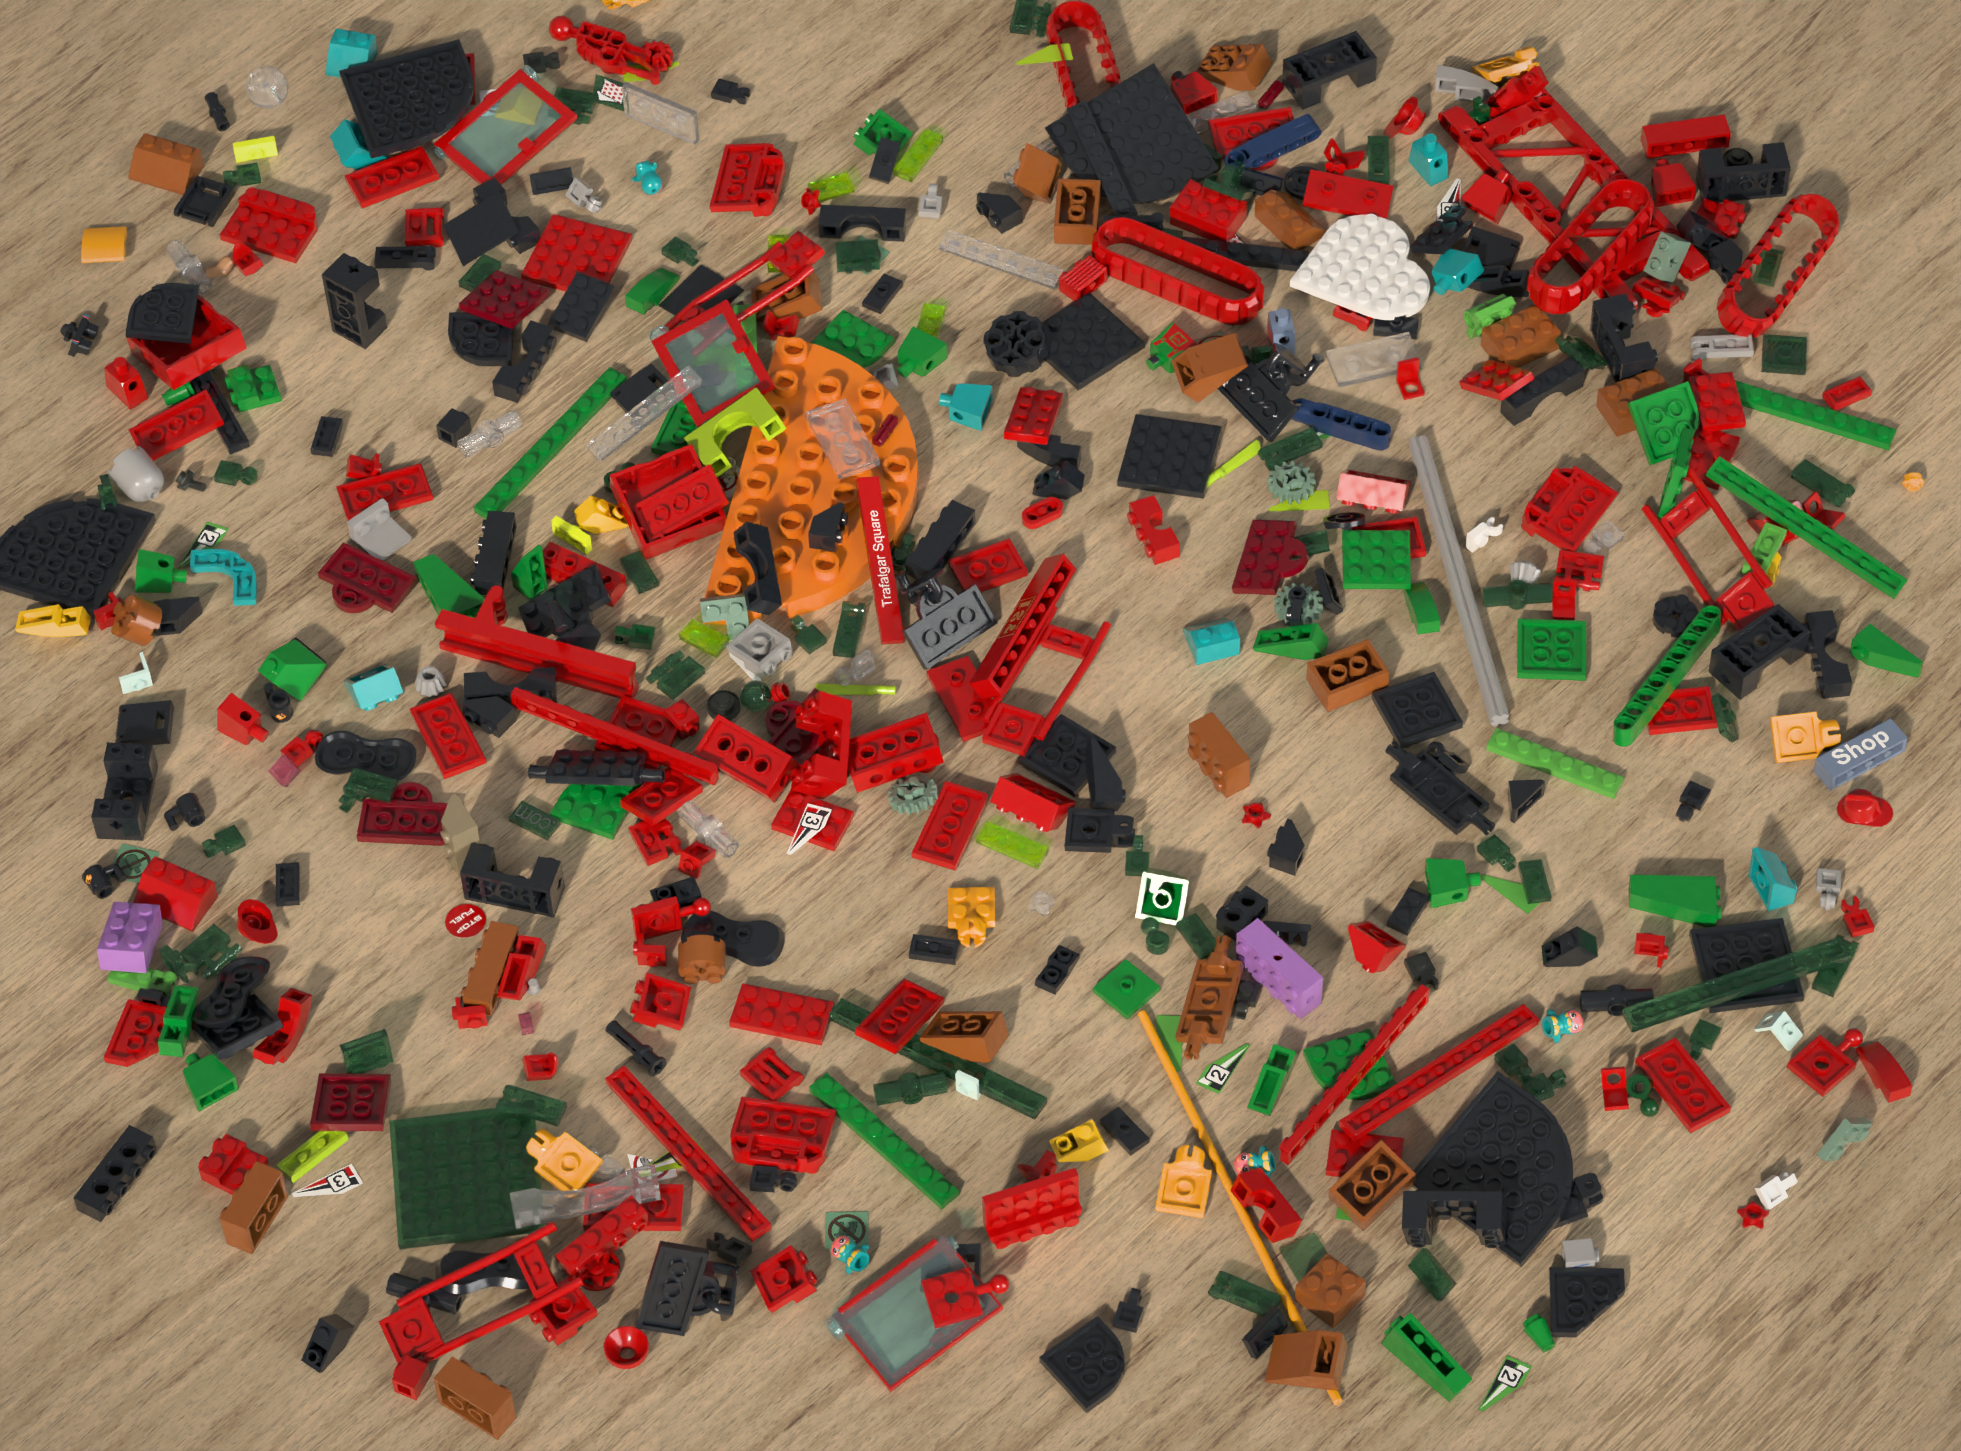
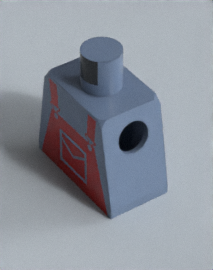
M1279 308L1276 311L1268 312L1267 334L1272 354L1274 353L1272 345L1278 343L1295 355V330L1290 310ZM1281 337H1284V341L1286 340L1284 344L1279 342Z

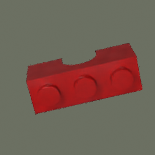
M1152 495L1130 502L1127 518L1129 524L1135 527L1137 539L1139 542H1143L1146 556L1148 558L1151 557L1154 564L1157 565L1179 558L1180 542L1171 527L1163 530L1155 529V527L1162 525L1163 511L1155 496Z
M1262 1168L1238 1174L1230 1191L1244 1208L1257 1206L1265 1211L1258 1226L1270 1242L1275 1243L1293 1237L1302 1219Z

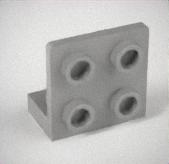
M383 498L347 521L350 538L365 553L382 561L412 541L411 536L390 517L388 503Z

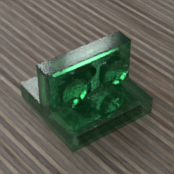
M1240 161L1224 166L1221 177L1213 175L1205 178L1203 183L1204 187L1240 201L1252 198L1254 189L1239 184L1246 165Z

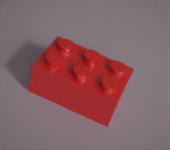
M1190 179L1170 206V224L1209 240L1230 242L1246 220L1247 202Z

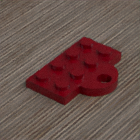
M1252 520L1232 585L1234 594L1276 595L1281 578L1294 576L1306 567L1309 556L1304 543L1294 539L1297 528L1295 521ZM1296 556H1301L1298 560H1292Z
M344 542L318 572L319 579L333 585L332 596L335 605L347 613H361L373 605L393 613L418 583L416 576ZM347 598L354 599L351 603L343 602Z
M814 688L803 702L818 693L819 690ZM792 700L781 701L774 704L766 714V729L772 737L768 743L789 754L799 765H802L811 756L818 754L819 747L817 741L820 735L796 728L795 711L802 703ZM776 714L785 715L782 719H775L773 716Z
M407 782L396 786L389 792L386 800L363 799L357 841L443 846L445 842L440 833L443 830L441 820L448 803L433 802L428 788L415 782ZM411 791L417 793L414 797L405 796L408 792Z

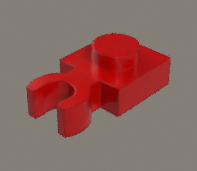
M1854 896L1852 906L1848 905L1845 899H1842L1841 910L1845 913L1843 921L1851 938L1873 933L1875 926L1867 909L1859 910V899Z

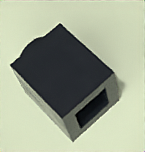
M453 408L436 425L438 439L455 448L472 431L470 417L466 413L459 412Z

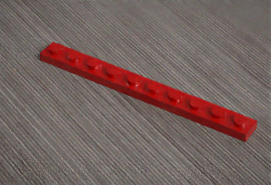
M515 687L511 692L512 705L516 709L624 751L645 752L646 759L712 785H715L719 780L718 765L710 760L700 759L689 752L674 749L671 745L656 742L650 737H643L629 729L615 726L609 721L599 720L588 713L576 711L570 706L561 705L549 698L537 696L528 690Z
M1421 984L1416 991L1410 992L1406 1003L1402 1007L1399 1006L1393 1013L1392 1019L1381 1026L1376 1038H1371L1367 1042L1363 1053L1354 1057L1350 1068L1346 1072H1341L1336 1084L1325 1091L1319 1104H1314L1311 1107L1307 1118L1297 1123L1294 1133L1289 1138L1286 1137L1280 1144V1161L1289 1165L1426 1006L1429 1002V988Z
M1522 1004L1339 1120V1127L1355 1142L1539 1025V1018L1525 1004Z
M625 1065L605 1078L606 1084L751 1242H754L772 1229L771 1223Z

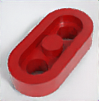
M1048 497L1025 508L1022 512V524L1026 528L1037 529L1060 518L1063 514L1062 501L1056 497Z

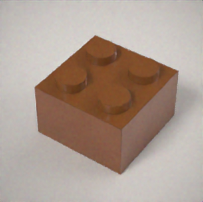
M1327 1253L1297 1283L1295 1301L1334 1329L1365 1296L1366 1281Z

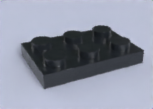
M577 271L550 318L548 326L554 327L556 331L587 342L616 291L615 286Z

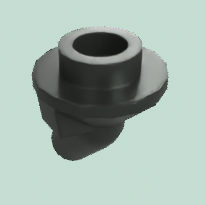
M189 469L186 472L182 470L175 481L178 483L177 488L183 491L189 487L204 492L206 484L193 480L195 474Z

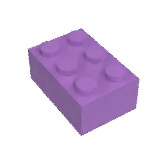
M113 902L97 948L100 970L147 973L163 926L160 905Z

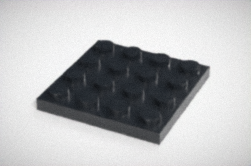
M1090 292L1042 322L1050 344L1049 355L1044 360L1078 391L1145 348V342Z
M1136 414L1117 479V486L1204 499L1222 433V426Z
M1783 918L1691 929L1689 931L1709 1013L1804 1001L1803 989Z

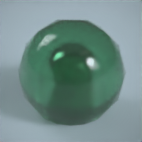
M758 680L749 681L744 684L740 691L742 705L747 710L754 712L765 709L771 701L770 689L767 684Z

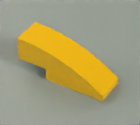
M58 604L19 612L15 630L20 633L49 637L87 635L91 616L83 606L63 610Z

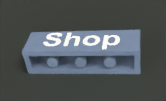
M1892 719L1879 722L1865 733L1861 732L1848 742L1840 743L1833 750L1821 753L1816 758L1814 773L1831 791L1904 752L1908 737Z

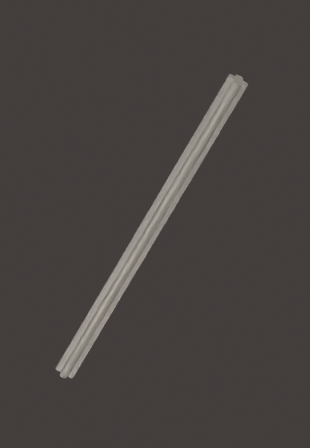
M1421 435L1419 438L1413 436L1409 440V448L1488 718L1492 726H1497L1498 724L1505 725L1509 722V713L1429 442L1425 435Z

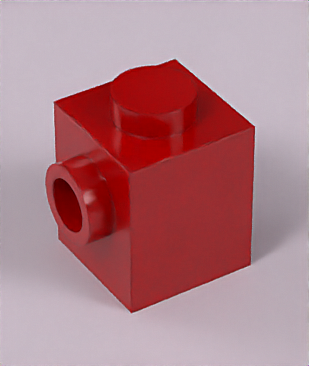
M405 1356L402 1363L396 1365L393 1373L392 1383L394 1392L417 1401L431 1377L428 1364L421 1358Z

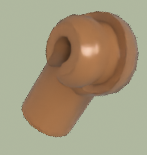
M224 256L216 267L205 268L206 277L226 276L234 265L233 258Z

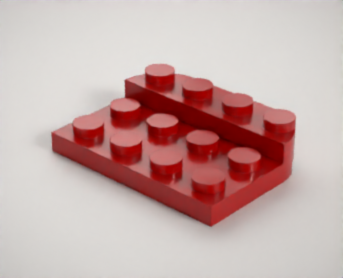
M771 143L725 144L709 206L711 212L752 211L754 217L771 215L773 208L778 202L786 171V163L782 152L774 148Z
M254 187L248 188L239 197V206L219 234L220 239L231 244L236 242L243 243L251 250L297 263L318 229L314 206L267 190Z
M1573 466L1572 469L1555 468L1533 499L1528 502L1522 515L1521 528L1531 537L1536 533L1561 550L1576 552L1617 498L1618 492L1576 466Z
M741 1096L730 1134L733 1159L736 1163L751 1166L777 1167L779 1170L815 1174L826 1160V1150L836 1119V1110Z
M1076 1168L982 1196L983 1224L990 1241L995 1244L997 1249H1004L1016 1242H1026L1032 1237L1042 1234L1048 1235L1064 1227L1076 1226L1079 1223L1078 1217L1082 1213V1207L1079 1202V1175Z

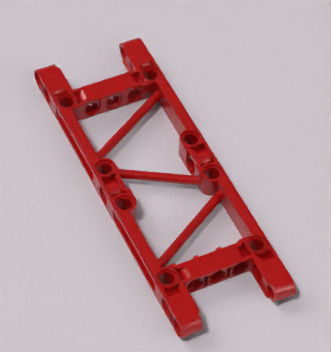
M1524 71L1520 75L1514 77L1522 78L1528 71ZM1545 88L1529 102L1480 126L1463 108L1457 105L1438 113V120L1443 129L1485 174L1495 178L1499 170H1503L1510 175L1509 180L1505 184L1512 193L1510 201L1549 244L1555 241L1563 230L1560 227L1561 217L1587 176L1601 188L1617 179H1630ZM1548 123H1551L1573 146L1492 150L1499 145L1509 143L1510 140L1520 135H1526L1528 131L1538 126L1542 127ZM1581 155L1584 158V164L1556 209L1533 183L1529 181L1519 182L1497 158ZM1655 205L1651 225L1647 227V231L1644 233V235L1651 236L1637 242L1629 251H1626L1625 256L1620 262L1615 264L1613 270L1603 277V281L1597 288L1593 289L1600 299L1626 293L1629 301L1634 303L1636 310L1638 303L1633 295V291L1623 281L1643 272L1660 232L1675 234L1682 238L1678 229ZM1625 227L1588 229L1581 238L1618 236ZM1576 243L1563 257L1580 277L1594 263ZM1691 244L1678 272L1685 279L1694 281L1708 274L1710 267L1707 260Z

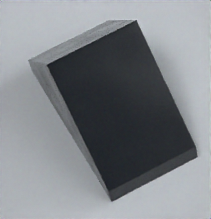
M1542 779L1509 781L1507 795L1511 822L1515 823L1544 796L1545 781Z

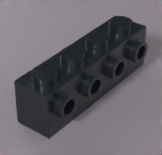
M951 500L949 505L941 510L938 520L930 525L927 535L919 540L916 550L908 555L906 559L908 575L919 579L935 569H943L976 524L975 509Z
M488 511L487 519H483V537H479L478 541L480 552L475 555L476 572L471 574V585L475 586V590L480 595H487L490 588L499 585L504 591L517 528L514 512Z

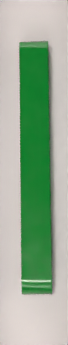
M1710 605L1700 610L1613 722V742L1616 745L1627 747L1636 740L1718 635L1721 628V610L1718 607Z

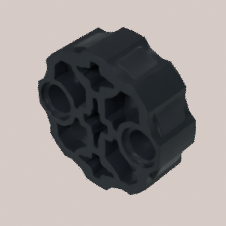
M1014 311L1009 315L999 316L992 322L991 328L984 334L983 343L991 365L996 371H1002L1010 377H1019L1024 373L1036 371L1041 367L1043 359L1049 355L1050 344L1042 322L1037 317L1027 315L1025 311Z

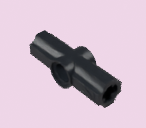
M1619 984L1608 986L1606 990H1580L1581 1012L1607 1011L1612 1016H1622L1628 1011L1654 1010V993L1652 988L1626 989L1625 986Z
M394 1272L387 1281L386 1293L401 1298L434 1280L427 1277H421L418 1280ZM440 1288L423 1296V1299L429 1309L431 1307L455 1315L460 1310L463 1295L452 1294Z

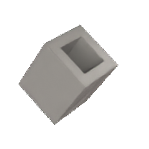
M1592 1238L1562 1242L1561 1256L1563 1267L1595 1268V1263L1599 1262L1598 1248H1594Z

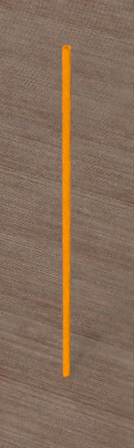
M1145 1010L1140 1011L1138 1017L1297 1333L1306 1332L1307 1329L1246 1208L1240 1204L1230 1191L1233 1182L1147 1012ZM1327 1390L1334 1405L1342 1402L1338 1391Z

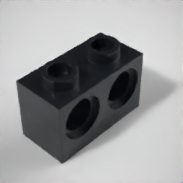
M1246 885L1241 891H1237L1232 896L1231 901L1226 906H1222L1216 914V929L1236 941L1238 932L1257 918L1261 921L1268 914V899Z

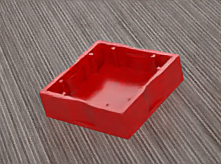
M200 295L198 296L191 344L126 338L132 355L173 390L247 349L240 328L226 316L219 314Z
M692 444L666 453L653 461L637 464L610 474V488L644 560L721 532L724 529L727 518L721 508L676 533L665 537L663 534H660V539L649 543L644 533V528L641 526L632 507L703 468Z

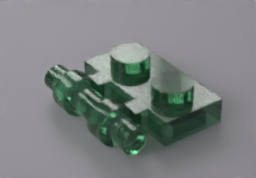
M1016 0L1009 27L1010 33L1030 35L1031 29L1037 31L1036 36L1038 38H1043L1047 32L1048 16L1052 14V5L1044 3L1042 7L1038 6L1037 0ZM1035 16H1039L1040 20L1034 19Z
M557 87L554 97L570 110L576 111L575 114H577L578 119L574 121V124H590L591 117L584 115V113L593 114L598 101L597 93ZM549 110L548 118L556 119L557 121L561 117L555 110Z
M878 239L835 242L837 273L846 272V274H852L854 271L869 273L872 270H880Z
M1568 335L1566 339L1559 336L1555 340V343L1559 345V349L1564 354L1567 353L1583 369L1603 370L1608 364L1579 336Z
M680 650L666 657V661L660 666L654 667L651 670V674L646 677L650 684L658 680L657 688L672 700L676 699L705 674V668L690 656L682 661L681 659L684 658V654Z
M213 924L179 954L181 959L196 971L203 965L207 967L201 974L208 980L211 976L219 974L225 964L235 960L237 954L242 951V948L237 943L231 948L227 945L231 942L230 936ZM218 952L222 954L216 961L212 960Z

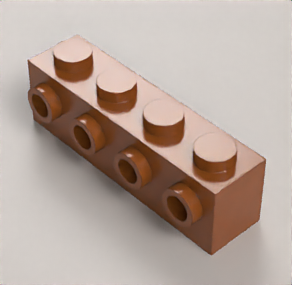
M491 921L489 928L484 930L482 936L483 944L481 948L477 949L475 965L468 972V984L461 991L460 999L463 1001L464 1007L485 1005L486 1015H493L499 999L497 993L509 953H514L520 935L518 926Z

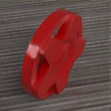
M612 1253L604 1262L593 1268L582 1278L583 1282L590 1279L593 1285L584 1282V1285L581 1287L589 1291H602L614 1285L620 1275V1263L617 1256ZM610 1259H612L616 1265L609 1263ZM606 1277H612L608 1282L604 1283Z

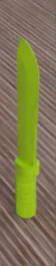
M1255 440L1223 466L1212 472L1209 476L1207 487L1219 478H1224L1231 471L1257 455L1260 451L1259 441Z
M815 684V688L819 691L832 695H896V686Z

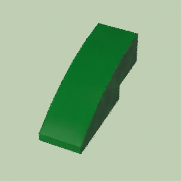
M664 268L651 272L634 285L625 295L626 307L645 315L652 305L656 307L680 280V276Z
M1425 582L1412 583L1411 589H1402L1417 635L1440 632V617Z
M174 986L163 1016L164 1026L158 1039L160 1055L184 1056L192 1028V1015L196 1008L198 987Z
M1273 1044L1267 1062L1262 1067L1247 1109L1271 1116L1297 1060L1296 1051Z

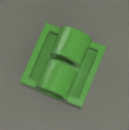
M1500 294L1485 301L1484 304L1481 303L1464 311L1463 317L1468 326L1466 333L1469 338L1472 339L1477 336L1480 338L1482 328L1510 316L1516 304L1513 297L1507 298L1504 294Z

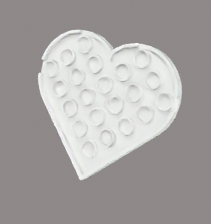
M1374 214L1349 216L1339 219L1331 225L1290 280V287L1381 320H1394L1395 317L1403 315L1410 317L1416 314L1426 305L1430 292V282L1426 273L1417 263L1408 260L1409 240L1405 232L1395 222L1377 217Z

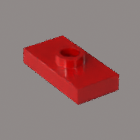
M1859 376L1824 391L1822 398L1832 410L1837 411L1870 397L1872 390Z

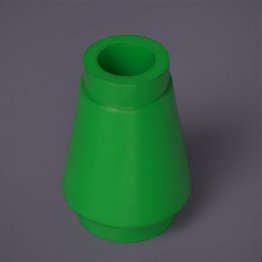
M187 382L175 390L168 389L162 394L166 405L169 406L195 395V392L190 383Z
M1535 1314L1523 1322L1524 1332L1543 1353L1555 1347L1544 1317L1542 1318L1540 1314Z

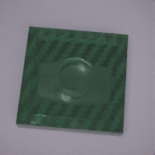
M1763 334L1761 372L1805 375L1807 337Z

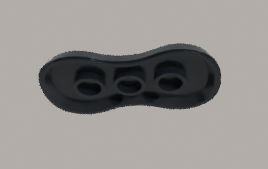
M334 731L325 735L319 742L315 753L316 765L324 772L332 775L364 773L389 783L405 779L412 771L416 761V749L407 740L401 738L369 740L349 731Z
M711 910L705 916L692 914L685 922L681 932L682 944L687 942V937L694 935L714 936V941L720 942L721 939L725 943V953L727 956L734 957L747 965L755 967L767 966L775 962L784 946L783 931L780 927L769 921H734Z
M252 956L241 957L229 962L220 971L215 989L195 1008L192 1015L193 1020L208 1028H222L235 1023L242 1016L245 1002L249 995L266 980L270 962L265 958Z
M463 1250L450 1252L437 1263L436 1279L491 1253H475ZM512 1254L442 1287V1289L452 1294L463 1295L488 1287L528 1289L530 1287L515 1255Z

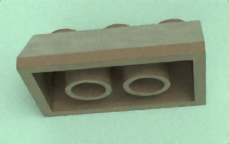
M453 793L441 820L443 830L440 833L445 842L443 845L444 851L448 856L445 858L446 863L451 871L455 870L457 875L461 877L460 871L471 843L480 844L477 824L457 794Z

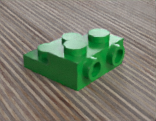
M878 109L874 115L870 113L864 122L866 126L864 128L859 127L853 136L856 139L853 145L871 156L873 153L876 154L880 138L882 137L901 143L900 152L911 138L913 132L881 109Z
M248 364L227 370L228 376L224 377L227 389H232V392L229 393L233 405L237 404L239 412L282 401L270 364L249 370Z

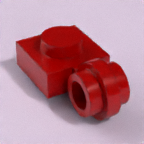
M310 730L306 734L304 741L297 736L283 747L280 752L285 759L297 768L314 754L312 748L317 749L323 734L318 730Z

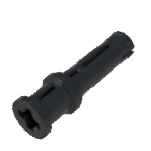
M612 1020L606 1026V1033L610 1034L632 1053L636 1063L644 1065L651 1076H656L663 1071L667 1061L664 1057H659L655 1054L650 1045H643L616 1020Z

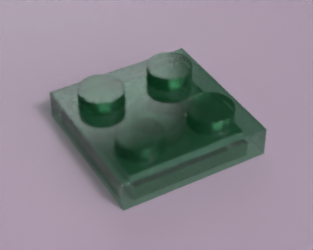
M385 1029L340 1045L346 1074H364L367 1071L383 1068L394 1062Z

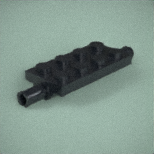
M1395 741L1392 742V745L1389 744L1385 752L1399 763L1398 769L1391 774L1390 781L1455 835L1459 834L1470 824L1476 826L1484 835H1488L1489 832L1491 833L1494 830L1495 823L1483 815L1489 810L1490 804L1424 749L1418 754H1413L1412 752L1408 753Z
M562 749L556 750L549 765L530 764L528 777L529 779H545L546 783L635 786L636 784H643V782L664 783L665 769L645 768V752Z

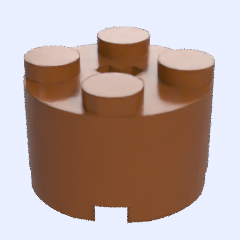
M131 594L122 603L118 602L114 608L116 616L111 633L134 644L145 646L154 638L151 635L153 630L159 629L162 610L157 604Z
M694 935L687 937V942L683 944L682 941L679 942L678 973L684 978V983L696 984L698 981L708 980L709 983H719L722 981V976L726 972V953L723 940L720 939V942L714 941V936Z

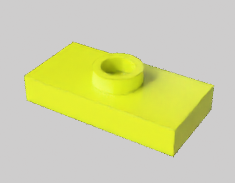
M274 136L233 143L236 163L278 155Z
M558 516L551 520L553 535L587 555L592 551L590 535L581 531L578 526L571 525Z

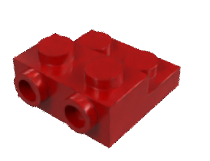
M1704 198L1697 211L1698 215L1706 218L1726 235L1728 239L1737 238L1740 229L1739 225L1744 224L1747 212L1744 211L1745 205L1727 199L1721 204Z
M646 972L643 979L637 981L634 993L638 994L637 1000H633L630 1007V1013L634 1014L632 1021L653 1028L660 1024L680 1031L683 1027L691 987Z
M225 1134L222 1139L217 1138L214 1141L212 1153L209 1157H202L198 1168L201 1180L233 1195L236 1188H240L244 1182L247 1170L252 1169L256 1161L268 1165L269 1162L267 1157L248 1149L245 1142Z
M792 1245L750 1270L768 1310L772 1313L792 1300L798 1303L818 1291L815 1286L818 1282L816 1275L811 1269L807 1270L805 1264L809 1263L805 1253L802 1250H796Z
M569 1276L557 1283V1285L560 1287L573 1279ZM580 1288L528 1314L535 1325L540 1323L543 1327L541 1331L547 1342L553 1341L557 1346L576 1335L578 1327L598 1316L597 1310ZM534 1297L533 1299H531V1300L528 1301V1302H529V1303H530V1302H533V1301L536 1300V1298Z

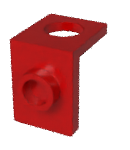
M1333 138L1329 140L1323 152L1328 161L1337 160L1345 164L1346 170L1358 168L1365 155L1363 150L1342 153ZM1332 147H1333V149H1334V151H1335V157H1334V159H1333L1332 156H1331V148H1332Z
M1418 357L1397 362L1396 382L1404 400L1425 395L1418 378ZM1407 385H1414L1417 387V391L1410 393L1405 390V387Z
M1815 491L1802 503L1805 513L1830 529H1834L1846 517L1844 512L1824 509L1818 492ZM1812 501H1815L1816 509L1811 513L1810 504Z
M1554 579L1552 592L1553 620H1575L1577 580ZM1569 585L1571 588L1569 590H1560L1558 587Z
M1625 1067L1601 1068L1605 1111L1629 1109ZM1612 1073L1620 1075L1621 1079L1616 1083H1611L1607 1080V1077Z

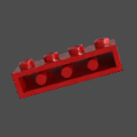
M1724 114L1642 126L1640 141L1646 159L1699 152L1704 149L1727 148L1730 144L1731 131Z
M549 542L542 551L546 579H551L560 584L596 564L600 569L612 600L606 603V605L613 608L627 590L626 576L553 542Z
M632 1195L555 1255L558 1268L566 1277L571 1276L572 1279L578 1276L581 1278L585 1277L593 1268L604 1262L608 1256L624 1246L627 1241L649 1225L647 1211Z

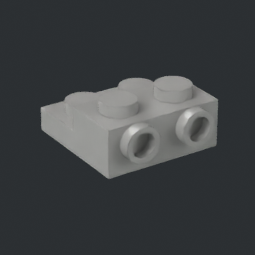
M757 618L727 645V651L742 660L747 670L762 679L766 674L772 675L779 662H786L791 657L792 647L789 638Z

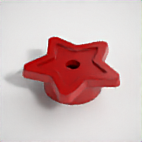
M807 188L801 197L802 207L808 209L809 215L813 214L815 208L821 207L818 200L820 192L818 189L812 191L810 188Z
M1648 299L1647 303L1642 305L1646 309V313L1652 317H1661L1663 313H1670L1669 309L1661 308Z
M1262 803L1243 806L1245 816L1242 819V823H1252L1256 828H1260L1262 821L1271 817V814L1265 812Z
M1752 1201L1745 1208L1737 1209V1213L1743 1218V1228L1753 1225L1763 1229V1219L1769 1215V1211L1763 1210L1755 1201Z

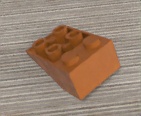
M1263 44L1215 45L1209 49V52L1195 72H1198L1206 80L1237 91L1255 90L1273 62Z
M1026 143L1025 149L1022 148L1019 161L1021 163L1019 169H1016L1013 175L1014 184L1026 198L1050 204L1062 163L1056 157Z
M1236 333L1187 348L1171 360L1182 393L1196 402L1203 400L1248 366Z
M1314 1330L1274 1335L1265 1383L1339 1391L1348 1346L1343 1333Z

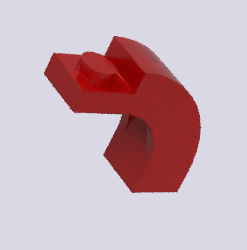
M290 988L280 997L277 1017L281 1020L283 1028L279 1029L274 1035L268 1036L254 1048L252 1058L272 1065L277 1062L285 1063L304 1032L311 1007V994Z

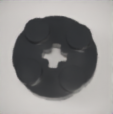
M1680 594L1678 596L1666 597L1655 603L1653 624L1663 634L1666 632L1671 634V637H1680L1699 612L1695 604L1689 601L1686 595ZM1672 614L1680 615L1679 619L1670 616H1672Z

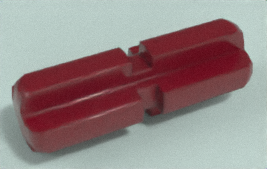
M1275 80L1258 100L1259 108L1268 109L1284 89L1283 82Z
M887 415L881 424L882 427H879L872 437L873 445L881 447L889 434L892 433L898 424L897 416Z

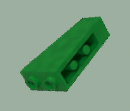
M435 554L413 562L415 575L438 615L441 609L476 618L485 598Z
M1630 875L1628 887L1630 908L1702 927L1716 926L1717 919H1721V905H1717V900H1720V886H1716L1715 876Z
M1411 1313L1405 1318L1400 1315L1384 1332L1386 1338L1381 1344L1448 1402L1456 1397L1473 1380Z

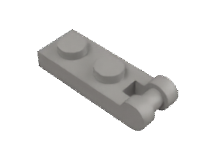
M1752 334L1748 337L1713 335L1694 336L1690 339V345L1693 349L1691 352L1693 360L1698 358L1703 360L1704 358L1753 357Z

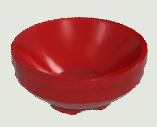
M622 1326L612 1330L607 1335L603 1349L610 1364L620 1369H631L639 1366L647 1358L649 1342L642 1330L633 1326ZM625 1349H631L635 1352L634 1356L630 1359H623L620 1354Z

